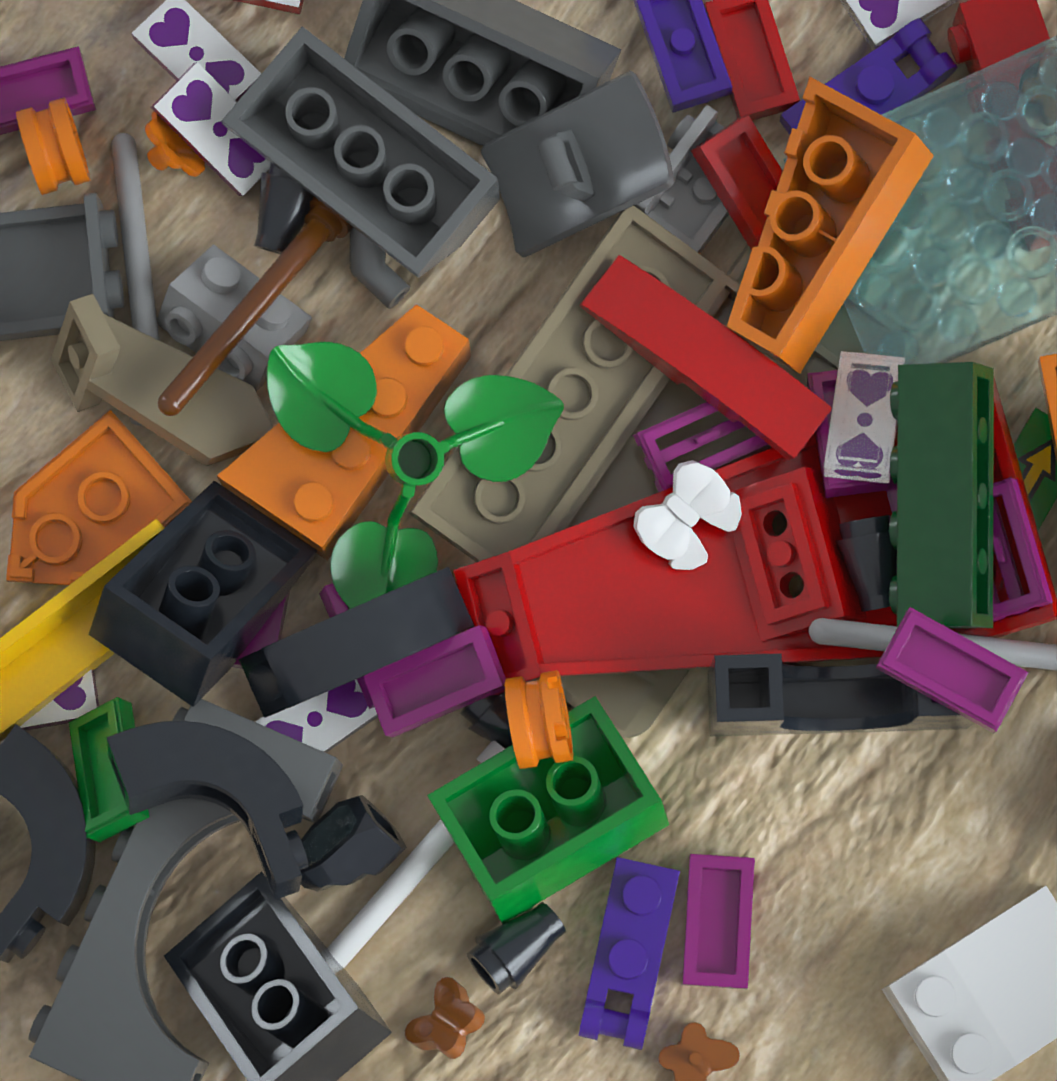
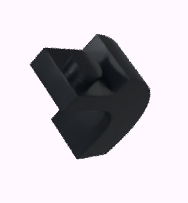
M446 567L240 658L239 662L263 717L266 718L474 627V623L449 567Z
M190 721L151 723L107 737L108 758L129 815L178 799L193 798L216 803L233 813L247 829L274 900L300 891L302 878L300 870L309 867L307 856L297 831L293 830L286 833L284 828L301 823L304 805L288 775L264 750L234 732L218 726Z
M17 724L0 744V795L13 804L23 817L30 834L32 852L29 870L23 884L0 913V961L9 963L15 954L21 959L24 958L35 947L46 929L45 926L39 923L46 913L59 923L66 926L70 925L78 913L91 883L96 850L95 840L86 836L84 809L78 791L77 780L58 756Z

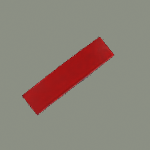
M621 255L615 258L579 305L677 385L681 383L687 385L731 422L739 420L787 460L795 459L833 409L783 368L725 325Z

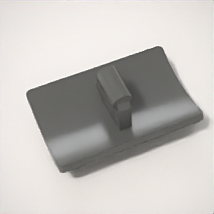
M632 71L626 72L485 143L481 149V154L491 173L499 179V191L510 220L515 251L523 258L669 189L674 184L672 165L660 124L637 75Z

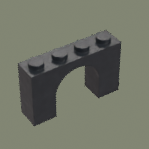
M782 654L714 655L708 670L710 737L968 729L974 722L876 669L877 664L825 667L793 666L782 664Z

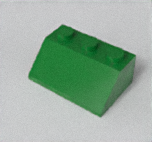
M596 696L568 712L573 743V761L555 763L552 758L539 760L538 767L519 769L514 748L511 745L427 795L502 924L669 825L661 798Z

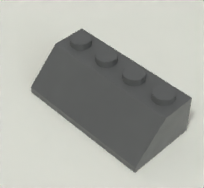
M363 0L344 59L416 115L484 146L485 143L610 81L621 49L516 0Z
M303 26L222 120V124L418 278L460 248L500 200L499 179Z

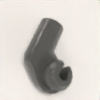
M353 227L350 231L351 273L388 309H391L404 298L410 286L385 263L386 252Z

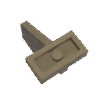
M94 294L69 302L51 361L77 412L99 405L103 399L205 466H210L244 453L274 427L253 385L219 369H216L179 414L175 416L164 415L158 408V398L193 357L103 314Z

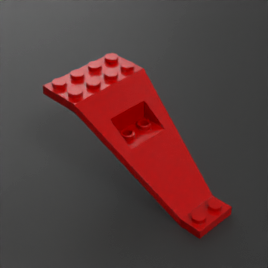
M995 378L993 483L1008 478L1017 479L1053 600L1051 604L1042 607L1036 606L1030 608L1029 611L1005 616L1004 619L994 621L993 628H949L959 634L998 638L1057 620V596ZM898 422L894 446H898ZM814 432L795 459L787 460L774 448H770L714 470L724 480L730 493L734 492L739 496L742 515L736 530L731 532L711 525L701 517L697 524L690 527L700 539L708 554L707 563L693 570L673 569L668 564L669 560L657 555L641 542L633 527L635 512L642 506L663 504L665 497L673 493V487L514 550L453 571L457 587L474 623V627L478 625L487 627L506 679L522 676L526 682L539 680L541 673L555 670L559 671L561 677L710 668L714 655L782 654V664L881 658L884 651L818 644L810 638L809 627L818 618L897 626V614L892 612L891 607L861 612L858 595L835 542L842 540L839 528L841 523L890 515L891 518L892 511L887 492L879 491L825 498ZM1002 496L996 497L1023 592L1026 595L1030 593L1005 504ZM783 513L787 519V527L781 535L777 536L773 531L772 522L777 514ZM993 546V579L1001 603L1009 600ZM799 574L803 579L804 588L799 596L793 597L789 591V582L794 575ZM502 690V691H500V692H498V693H495V694H493V695L501 694L502 692H505V690Z

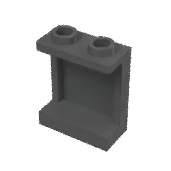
M97 192L84 194V203L0 213V341L59 335L69 302L90 294H94L103 314L114 319V308L124 307L120 270L110 271L108 248L118 247L116 217L113 209L104 210Z

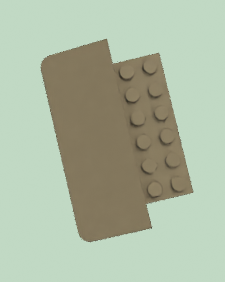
M632 206L621 211L505 375L533 382L553 393L564 404L563 412L553 427L542 455L521 476L505 482H491L474 476L463 466L460 459L459 446H457L444 461V466L439 476L428 484L409 511V514L472 560L479 562L658 493L654 483L656 481L651 469L648 470L643 459L646 456L642 447L637 445L633 435L707 401L684 383L679 385L674 383L579 305L615 258L621 255L727 327L751 254L748 244L726 274L637 207ZM851 290L800 374L768 355H764L807 387V373L838 370L841 367V361L897 367L902 360L905 344L902 332L896 323ZM717 411L655 439L659 450H663L729 419ZM745 426L665 462L670 474L674 473L679 463L691 460L698 462L756 434ZM769 444L765 445L757 450H754L713 470H717L719 468L740 461L742 459H745L747 457H750L772 447ZM783 513L777 514L772 522L773 531L779 536L787 527V519ZM690 669L561 676L567 706L574 709L596 696L621 737L631 738L641 735L651 727Z

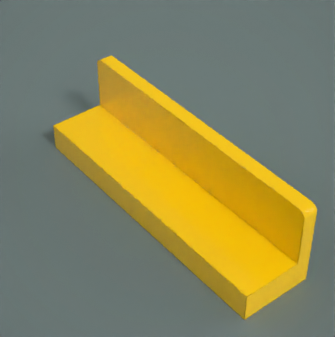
M158 519L143 528L0 638V742L7 737L16 724L20 727L91 669L93 671L115 654L88 634L104 586L164 529Z

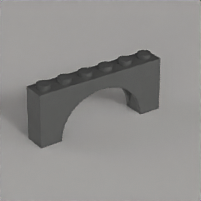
M203 699L194 707L190 706L189 710L181 707L177 711L172 721L200 722L218 726L244 737L264 750L277 762L295 786L304 805L302 819L312 823L320 819L343 768V764L336 757ZM202 799L173 800L148 809L149 818L136 823L135 827L131 826L121 832L111 858L112 861L118 864L108 886L100 884L89 900L84 920L90 922V925L80 947L72 944L60 963L56 980L63 984L52 1007L45 1004L40 1009L32 1024L28 1040L35 1044L29 1055L30 1058L81 1081L202 1080L209 1062L196 1056L184 1047L165 1025L156 1009L147 979L146 941L148 927L157 899L166 881L178 864L203 840L229 825L240 822L226 808Z

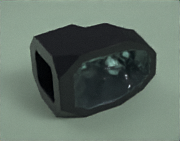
M363 795L340 801L318 819L301 839L309 865L308 868L300 870L302 874L301 885L304 888L319 892L334 885L353 884L357 880L364 878L367 874L377 875L383 872L407 847L396 828Z

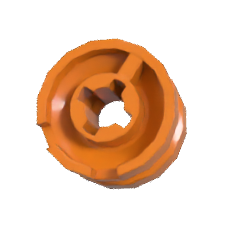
M65 97L50 101L48 109L38 112L32 107L16 111L25 151L42 195L57 191L59 184L71 180L74 185H79L91 181L79 134Z
M559 671L543 672L540 674L539 680L526 682L522 676L505 679L507 715L519 769L538 767L539 760L552 758L555 763L573 761L571 727Z

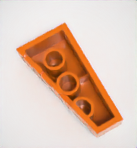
M810 76L802 97L806 103L797 129L792 128L784 152L788 157L777 190L771 191L764 211L767 220L758 247L752 248L727 323V327L754 348L799 374L934 156L916 133Z
M416 304L360 352L373 369L377 383V395L371 409L358 418L385 433H390L395 438L419 432L471 358L469 339ZM278 423L219 473L217 478L223 487L317 550L318 555L328 561L338 538L355 523L389 473L385 464L387 448L361 435L350 427L348 436L337 449L329 452L310 450L291 439L280 423Z

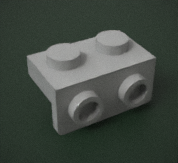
M708 105L704 107L696 119L690 115L685 116L667 143V146L673 149L669 155L674 177L672 187L634 205L699 254L729 215L690 151L725 128L716 122L718 112Z
M213 244L169 284L157 323L175 341L186 345L197 353L260 278ZM280 294L217 369L253 385L257 392L263 386L266 379L270 351L278 345H294L306 333L312 317Z

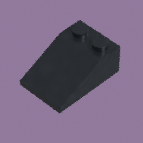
M213 481L104 586L88 635L194 707L230 670L314 560L317 550L216 481Z
M262 871L164 955L247 1081H337L392 1033L361 988L335 960L328 948L285 897L274 900L266 876Z

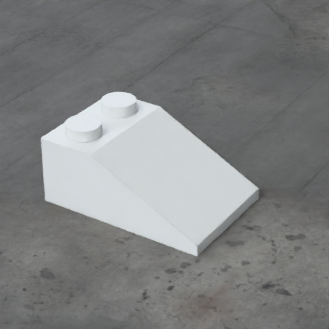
M1044 886L881 989L939 1081H992L1057 1038V902L1047 886Z

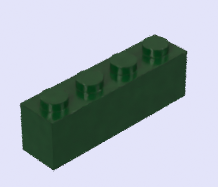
M976 362L898 365V381L892 384L890 391L891 413L894 419L898 420V446H894L890 454V474L893 483L897 485V511L892 513L889 524L890 541L893 548L897 550V575L893 576L889 587L891 610L894 614H897V626H899L908 608L911 607L947 628H993L994 368Z

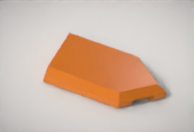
M109 410L14 491L12 507L13 527L6 581L70 585L154 520L158 519L165 528L192 501L118 417Z

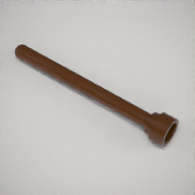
M313 197L309 202L311 210L304 218L305 227L159 396V410L167 416L179 414L325 241L333 242L336 238L346 237L353 226L316 197Z

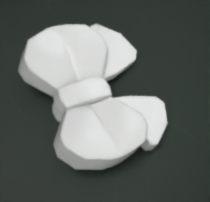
M693 460L679 463L674 470L673 493L665 497L663 504L642 506L637 510L633 527L641 542L657 555L669 560L668 564L673 569L693 570L707 563L708 554L700 539L690 527L697 524L701 517L711 525L731 532L736 530L742 515L740 499L734 492L730 493L724 480L710 467Z

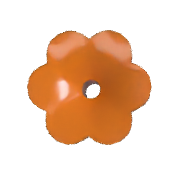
M153 111L151 115L152 120L145 126L147 137L155 145L147 153V158L151 165L160 171L171 167L173 169L181 168L190 176L197 177L205 170V162Z

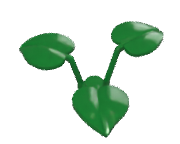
M333 342L278 345L270 351L267 363L266 378L269 400L278 422L291 439L310 450L329 452L343 444L351 427L361 435L387 448L385 456L387 471L396 482L402 484L399 496L388 517L387 528L372 521L357 523L348 528L338 538L332 549L330 558L332 582L338 595L349 609L437 572V551L432 538L421 529H399V523L410 499L415 495L416 486L434 481L441 473L444 466L445 453L459 446V454L463 466L478 478L491 482H505L515 479L526 473L542 455L553 427L564 409L563 402L557 396L533 382L510 376L485 375L462 383L454 389L445 401L444 417L450 429L455 433L454 435L440 442L429 434L422 432L409 433L395 438L390 433H385L358 418L367 413L373 406L377 395V383L373 369L368 361L354 349Z

